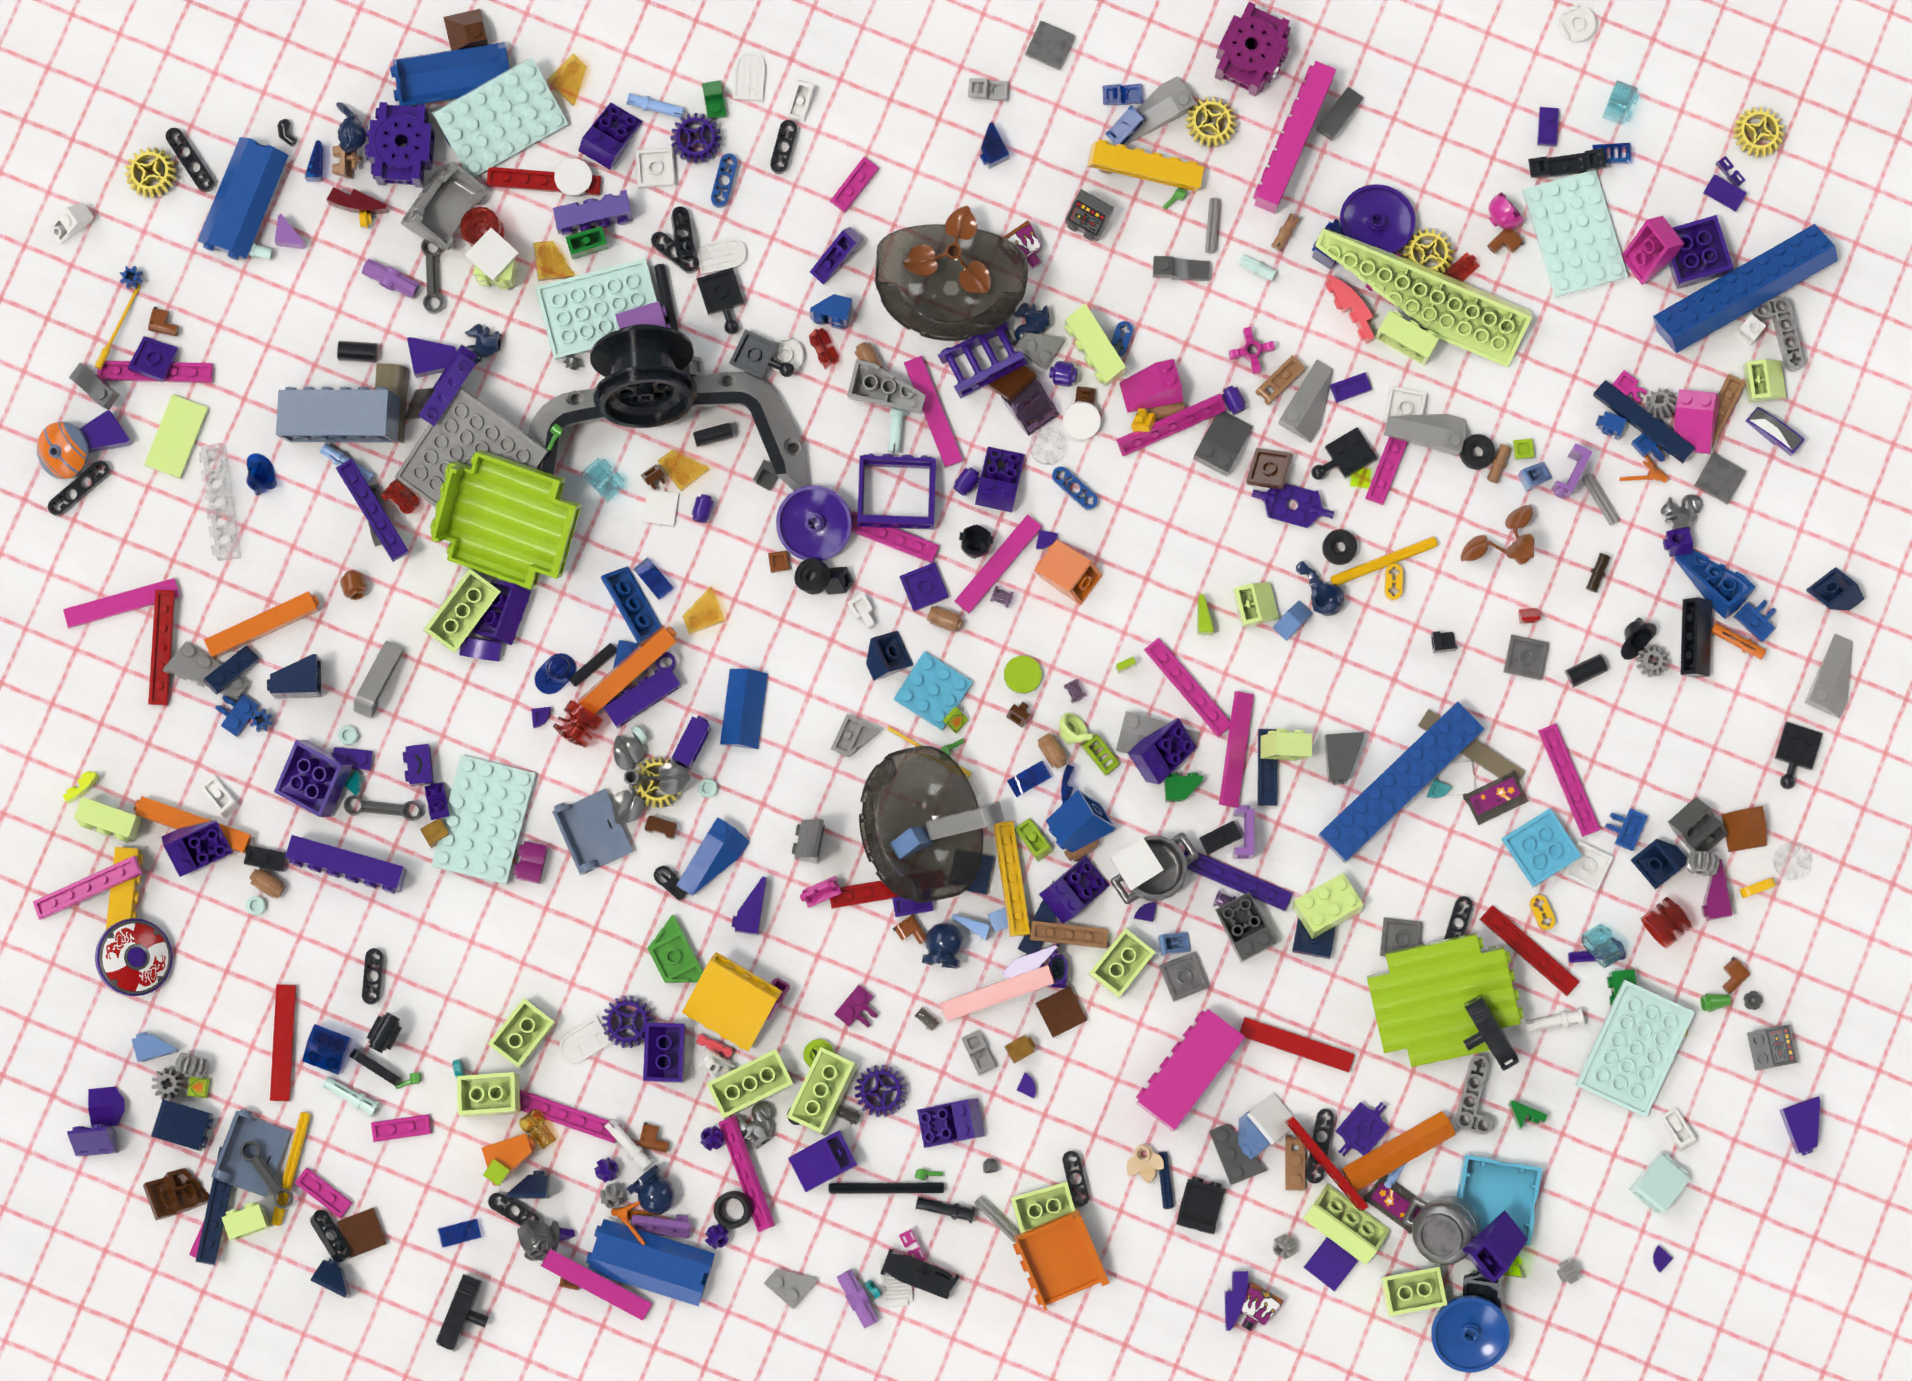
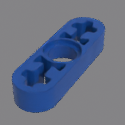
M727 153L723 155L719 163L711 194V202L717 208H723L728 203L738 165L737 158L733 154ZM728 159H732V163H734V165L730 164L729 172H732V174L725 171L726 163L724 161H728ZM722 176H727L730 179V182L725 186L719 183V178ZM719 189L723 190L722 198L724 200L717 203L715 197L719 196Z
M1057 467L1053 470V482L1082 508L1092 510L1096 507L1098 502L1097 496L1065 467ZM1057 472H1064V478L1066 480H1068L1069 477L1072 479L1067 483L1066 487L1064 486L1065 481L1063 479H1056ZM1073 483L1080 486V491L1076 494L1069 490V486ZM1083 490L1086 491L1084 496L1088 499L1090 497L1093 498V505H1085L1086 500L1083 497L1080 500L1077 498L1082 494Z

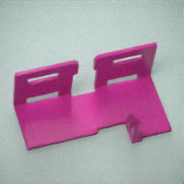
M911 1229L899 1235L905 1248L914 1242L918 1245V1248L907 1252L909 1256L912 1257L911 1254H914L916 1259L921 1261L926 1259ZM903 1236H905L907 1243L904 1242Z

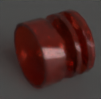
M486 207L471 208L461 219V234L471 247L484 235L481 229L488 231L492 228L504 239L505 231L502 222L492 210Z
M570 699L564 708V712L569 715V718L565 719L559 716L558 720L564 726L562 727L555 723L553 728L561 737L572 744L587 748L589 744L582 738L585 737L592 740L593 737L587 732L588 729L597 732L604 720Z
M1665 897L1662 900L1663 905L1661 903L1656 905L1659 914L1650 910L1641 917V922L1651 936L1662 947L1667 949L1677 941L1674 931L1683 936L1685 934L1684 929L1689 931L1692 928V924L1682 908L1670 898Z

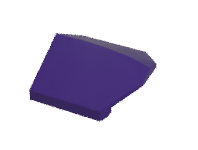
M116 1087L88 1089V1111L91 1128L95 1124L119 1125L125 1112V1102Z

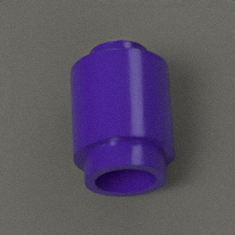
M1231 385L1223 390L1224 394H1222V397L1229 412L1236 415L1247 408L1245 405L1246 401L1238 387L1234 388Z
M972 467L969 469L965 468L954 482L953 488L963 496H966L967 493L970 494L980 480L978 477L979 473Z
M701 494L700 497H696L692 510V520L704 524L707 523V520H710L715 503L711 500V496Z

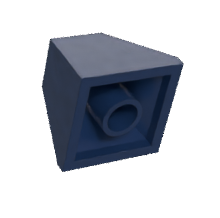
M1836 567L1806 589L1807 593L1831 610L1850 611L1864 600L1858 584Z
M898 631L870 639L866 665L873 681L886 678L913 666Z
M1655 839L1631 859V862L1654 889H1657L1683 868L1687 861V857L1678 846L1659 839Z
M533 1171V1175H527L507 1193V1198L549 1199V1175H545V1171Z
M331 1258L328 1261L323 1259L310 1281L344 1298H350L351 1292L344 1270L339 1267L340 1263Z

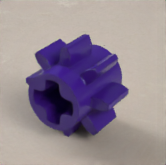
M716 1126L712 1129L709 1127L705 1128L701 1133L702 1140L700 1143L709 1151L712 1148L717 1150L723 1145V1136L725 1134Z
M610 1157L596 1162L598 1167L594 1168L598 1179L603 1180L605 1183L617 1178L615 1173L619 1172L618 1164L614 1160H610Z
M720 1224L717 1226L713 1225L705 1233L708 1237L705 1242L714 1249L717 1247L722 1248L728 1243L729 1238L726 1235L729 1234V1231Z

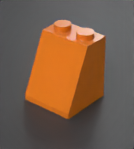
M1057 539L1054 544L1050 545L1046 555L1037 563L1035 572L1040 578L1080 606L1103 576L1090 559Z
M525 1133L482 1147L481 1149L487 1168L495 1159L510 1170L503 1180L504 1182L535 1154L534 1149L537 1147L534 1138Z

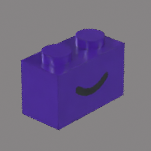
M430 745L405 746L406 751L403 752V762L407 763L408 768L405 771V781L409 782L411 787L434 783Z

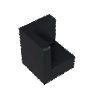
M829 568L830 581L825 588L827 594L846 593L854 583L848 568Z
M1440 631L1431 633L1433 653L1450 652L1458 649L1457 645H1455L1453 632L1440 633Z

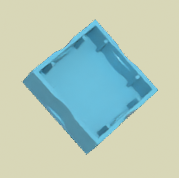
M1463 1155L1456 1197L1466 1200L1475 1208L1481 1219L1482 1231L1505 1210L1528 1238L1525 1245L1529 1246L1531 1245L1535 1219L1534 1207L1539 1193L1542 1168Z

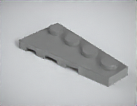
M186 641L164 667L163 672L176 674L181 679H189L196 682L197 685L205 687L207 685L203 682L204 678L222 664ZM239 677L222 690L220 694L238 700L248 688L249 682Z

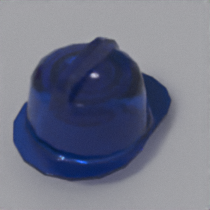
M258 453L249 455L247 458L248 474L246 483L255 492V495L259 496L269 489H274L277 486V480L273 465L268 458Z
M564 653L551 656L535 674L534 680L538 690L544 694H554L561 690L569 682V678L576 672L575 661Z

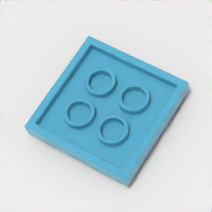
M924 651L893 700L942 731L946 725L942 720L954 707L957 708L973 682Z
M1551 808L1501 839L1532 888L1582 857Z

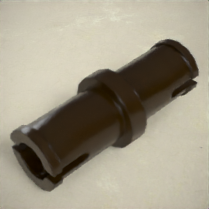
M1599 553L1595 567L1591 569L1592 574L1586 586L1587 590L1595 593L1598 592L1601 580L1606 575L1605 570L1611 559L1610 556Z

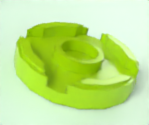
M1029 656L1012 658L1004 669L1005 683L1007 687L1016 693L1027 694L1034 691L1039 686L1042 678V670L1039 663Z

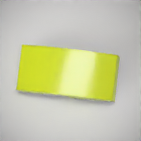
M87 771L80 775L81 778L77 779L80 787L73 786L67 789V793L63 794L65 802L68 804L72 803L92 788L99 778L95 771Z

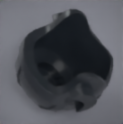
M980 525L969 526L959 533L962 551L973 559L984 556L989 551L990 544H993L994 536H991V532Z

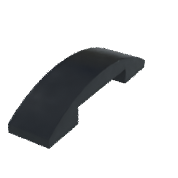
M1604 148L1587 150L1585 153L1528 159L1531 178L1566 176L1606 168Z

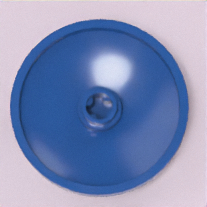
M1474 1295L1457 1297L1447 1302V1305L1442 1306L1437 1312L1431 1326V1340L1437 1356L1452 1369L1467 1373L1483 1371L1495 1365L1505 1354L1510 1339L1509 1325L1502 1310L1492 1301Z

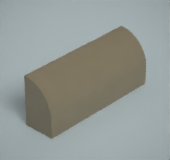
M377 363L375 390L376 387H387L389 391H393L394 394L400 397L398 443H404L409 368L395 364Z

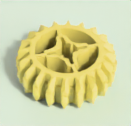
M1205 97V103L1199 99L1197 102L1198 106L1195 105L1193 110H1188L1187 114L1190 117H1186V122L1189 123L1186 125V129H1192L1189 131V136L1195 135L1193 138L1194 142L1200 139V146L1207 142L1208 148L1211 143L1214 144V147H1218V141L1224 145V138L1229 141L1231 139L1229 134H1234L1235 130L1233 128L1237 126V123L1233 122L1236 120V115H1231L1234 109L1227 110L1229 103H1225L1223 106V99L1215 102L1216 97H1212L1211 102H1209L1208 97ZM1209 109H1215L1219 111V113L1213 114L1210 112ZM1202 112L1204 121L1197 126L1196 117ZM1225 118L1227 126L1223 132H1220L1218 124ZM1208 119L1215 121L1214 125L1212 123L1208 124ZM1206 130L1211 131L1213 135H1206L1203 132Z
M1752 107L1751 112L1746 109L1744 114L1739 115V120L1735 121L1737 127L1733 128V132L1737 134L1733 138L1739 139L1736 146L1743 145L1741 152L1747 149L1749 150L1747 152L1749 156L1754 152L1755 158L1759 156V153L1762 157H1765L1766 152L1771 155L1773 149L1777 150L1779 148L1778 144L1783 142L1780 137H1783L1785 134L1781 131L1784 125H1778L1781 122V118L1775 119L1777 115L1775 112L1770 115V108L1766 112H1763V107H1760L1758 111L1755 107ZM1752 119H1761L1758 124L1746 123ZM1766 123L1771 126L1773 134L1766 128ZM1762 126L1761 129H1760V130H1761V134H1760V135L1757 137V139H1756L1757 129H1759V127ZM1744 130L1750 134L1751 142L1747 139ZM1759 140L1771 141L1766 145H1756Z
M147 147V152H144L143 149H140L141 154L133 153L135 159L129 158L128 161L131 165L125 166L129 170L125 173V176L128 177L126 182L131 184V190H136L137 195L143 192V197L147 198L150 193L151 198H154L155 193H157L160 197L162 196V190L166 193L168 192L167 185L173 187V183L170 180H176V177L172 175L177 172L176 168H172L175 163L170 161V155L165 156L166 152L164 150L159 152V149L155 147L152 152L151 148ZM155 159L152 160L149 164H143V162L146 160ZM161 162L165 165L164 177L159 173ZM137 169L143 172L140 183L136 179ZM152 169H153V171H154V173H155L156 175H154V174L151 175V174H150V176H149L148 173L145 171V170H147V171L151 170V171H152ZM153 181H158V182H159V183L156 184V185L147 186V185H149V184H150L151 182H153Z
M1425 228L1424 234L1420 229L1417 230V235L1413 233L1408 245L1403 248L1407 252L1403 253L1402 257L1418 263L1413 255L1414 248L1421 256L1418 264L1424 266L1427 262H1437L1438 265L1428 268L1444 274L1446 272L1445 268H1450L1451 266L1449 262L1453 261V257L1450 255L1454 253L1453 249H1448L1452 246L1451 242L1446 243L1448 236L1441 238L1443 232L1440 231L1437 235L1435 234V228L1432 229L1431 233H1429L1428 228ZM1422 240L1432 241L1429 245L1418 244ZM1437 244L1443 251V258L1439 257L1440 254L1436 252L1435 247ZM1431 247H1433L1431 250V255L1426 257V259L1424 260L1425 253L1428 250H1430Z
M660 756L659 762H656V758L652 757L653 763H649V760L645 759L646 766L644 767L641 763L638 766L642 769L641 773L643 775L660 777L659 774L652 773L650 769L670 763L671 760L667 759L663 763V757ZM650 780V785L645 792L642 784L634 786L635 789L639 788L635 796L642 794L640 797L643 800L647 799L645 801L646 806L653 802V808H656L657 803H659L660 808H663V802L665 801L668 806L671 805L670 798L673 801H677L674 795L666 794L658 798L649 796L651 793L660 790L658 785L657 787L654 786L653 780Z

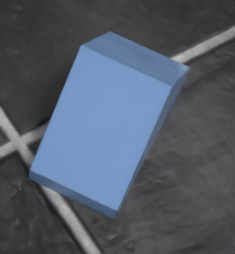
M1544 462L1524 468L1518 474L1526 492L1552 479Z
M1298 601L1273 626V629L1287 641L1313 613Z
M924 827L909 828L890 843L899 860L933 844Z
M1188 932L1158 936L1161 956L1191 951Z

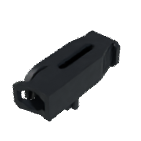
M1482 994L1464 1003L1465 1009L1479 1031L1463 1040L1468 1051L1485 1042L1502 1071L1520 1062L1516 1051ZM1511 1059L1513 1060V1062H1511V1063H1509V1064H1507V1065L1504 1064V1063L1508 1062V1061L1511 1060Z
M889 1249L880 1274L884 1275L887 1272L888 1275H891V1277L900 1282L948 1300L949 1292L958 1281L960 1275L956 1274L953 1280H948L942 1275L935 1274V1271L951 1278L952 1275L946 1270L905 1254H892L893 1250Z
M466 1274L462 1275L436 1342L438 1346L455 1352L467 1321L485 1328L489 1317L472 1310L483 1281Z

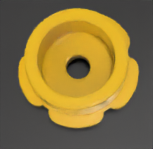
M366 211L359 212L360 227L368 229V225H372L371 213Z

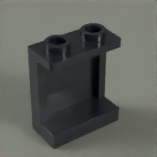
M1192 1176V1180L1187 1179L1175 1225L1214 1235L1226 1189L1222 1188L1223 1184L1212 1181L1211 1185L1203 1183L1204 1179Z

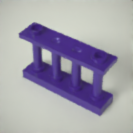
M1005 320L993 323L990 328L951 348H945L938 354L942 364L948 362L958 381L954 388L960 399L1028 364L1022 351L1015 352L1005 333L1009 330ZM999 336L1009 355L1003 361H998L988 340ZM979 345H982L992 364L991 367L985 370H981L971 350ZM964 353L975 373L974 376L968 379L964 378L954 359Z
M460 345L420 405L422 409L418 415L420 418L433 426L436 425L476 365L474 360L478 354L466 346Z

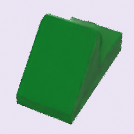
M721 81L702 83L708 118L711 117L714 120L727 117Z
M1510 1100L1508 1103L1518 1130L1522 1128L1526 1116L1529 1117L1528 1121L1537 1125L1540 1122L1544 1123L1548 1116L1513 1100Z

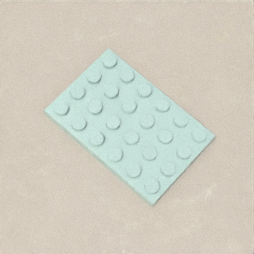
M532 57L432 112L463 169L472 177L488 170L489 167L497 165L569 124Z
M1596 170L1522 190L1555 298L1628 277Z
M646 258L535 286L554 360L591 351L593 345L599 339L619 330L615 314L657 302Z
M461 755L448 801L450 816L444 817L443 820L449 835L437 842L431 866L507 885L536 773Z
M1623 980L1575 1085L1647 1117L1695 1012L1627 980Z

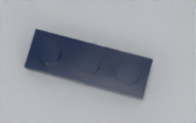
M246 645L206 676L203 682L217 695L258 663L260 658Z

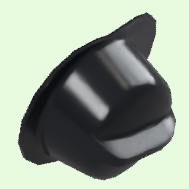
M1639 617L1627 625L1624 630L1626 641L1621 648V657L1625 660L1637 657L1639 655L1638 651H1643L1644 646L1656 634V626L1652 623H1646Z

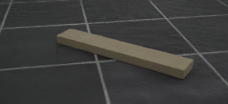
M1428 709L1418 726L1427 731L1441 717ZM1476 739L1460 752L1502 781L1513 777L1517 785L1525 773L1524 770Z

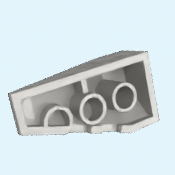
M1177 76L1161 84L1137 108L1147 120L1127 141L1128 144L1187 114L1188 110H1193L1196 103L1188 88Z
M856 359L847 397L864 403L921 414L926 395L875 363Z
M1319 360L1315 361L1278 422L1279 425L1311 443L1321 426L1333 372L1331 367Z
M1449 414L1389 416L1384 435L1455 456L1462 451L1466 435L1465 419Z
M1834 634L1804 702L1839 719L1848 701L1852 641Z
M1126 711L1116 751L1128 754L1140 740L1168 723ZM1186 729L1196 745L1199 732Z

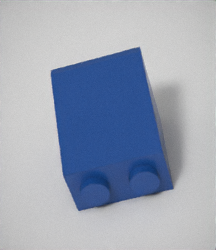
M1079 790L1046 820L1050 827L1048 829L1049 832L1057 839L1056 844L1061 849H1067L1070 852H1074L1116 829L1102 805Z

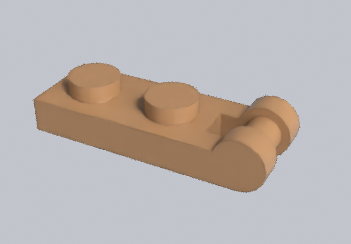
M1292 355L1255 393L1258 396L1261 395L1265 399L1264 402L1270 405L1306 367ZM1269 386L1274 390L1271 394L1266 391Z
M1286 1135L1285 1190H1305V1146L1298 1138ZM1292 1145H1299V1151H1291Z

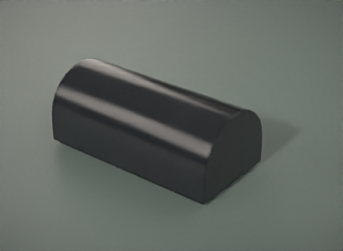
M339 341L337 359L339 361L376 363L378 344Z
M728 422L695 431L693 436L696 446L700 447L733 438V433Z
M1598 654L1564 672L1574 688L1607 672L1608 668L1603 657Z

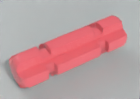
M700 1034L697 1038V1044L706 1046L707 1049L718 1054L721 1053L726 1058H730L733 1053L732 1048L725 1047L724 1044L711 1038L708 1039L703 1034Z

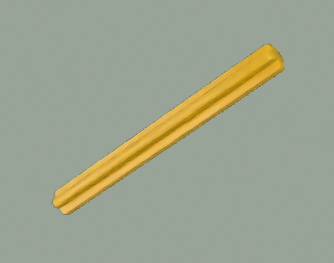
M1432 536L1330 577V581L1337 586L1390 564L1438 546L1437 540Z
M306 1112L300 1113L281 1186L290 1191L311 1114ZM285 1192L278 1194V1204L286 1206L289 1194ZM275 1206L271 1224L281 1226L286 1209H279Z

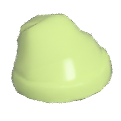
M1070 712L1064 713L1061 716L1059 734L1066 744L1082 743L1093 739V734H1088L1087 727L1080 717Z

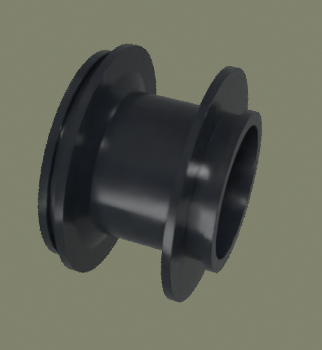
M652 324L627 326L599 339L590 351V362L594 370L605 377L597 384L593 392L594 404L602 416L608 421L624 427L651 428L672 423L686 415L697 397L695 380L682 371L689 365L694 355L693 344L690 339L677 330Z

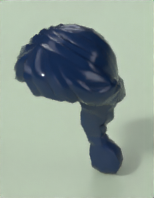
M337 102V108L347 117L339 124V146L346 153L357 151L366 142L365 129L357 114L348 109L345 104Z
M1300 561L1296 565V571L1300 575H1308L1313 610L1324 616L1337 614L1345 602L1342 588L1336 584L1323 583L1315 570L1309 568L1304 561Z

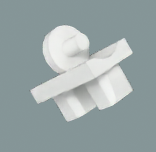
M709 1049L706 1051L705 1056L697 1063L699 1068L716 1078L735 1068L733 1063Z

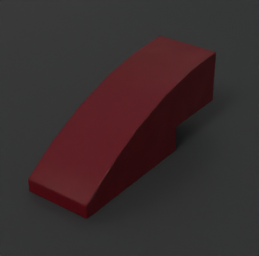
M333 187L326 199L329 205L353 213L366 211L371 214H383L389 211L386 204L356 189H353L349 195Z

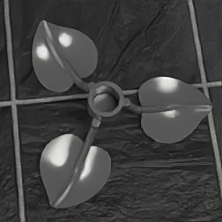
M619 735L616 736L614 742V759L619 768L627 770L624 774V781L629 784L632 793L627 790L618 792L613 799L612 808L615 823L625 824L638 818L644 808L643 799L635 796L636 790L634 786L641 785L645 779L660 780V790L665 794L675 795L683 790L690 780V775L684 767L676 763H666L660 766V777L645 776L640 771L634 770L637 767L636 763L640 762L644 756L643 746L633 738Z

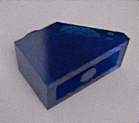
M993 122L988 125L981 146V154L979 155L983 165L987 164L989 169L1009 160L1010 157Z

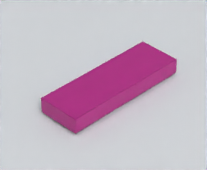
M863 157L831 198L830 203L846 213L879 170V167Z
M429 1114L371 1122L373 1142L432 1134Z
M307 1167L295 1181L296 1185L339 1218H342L353 1204Z

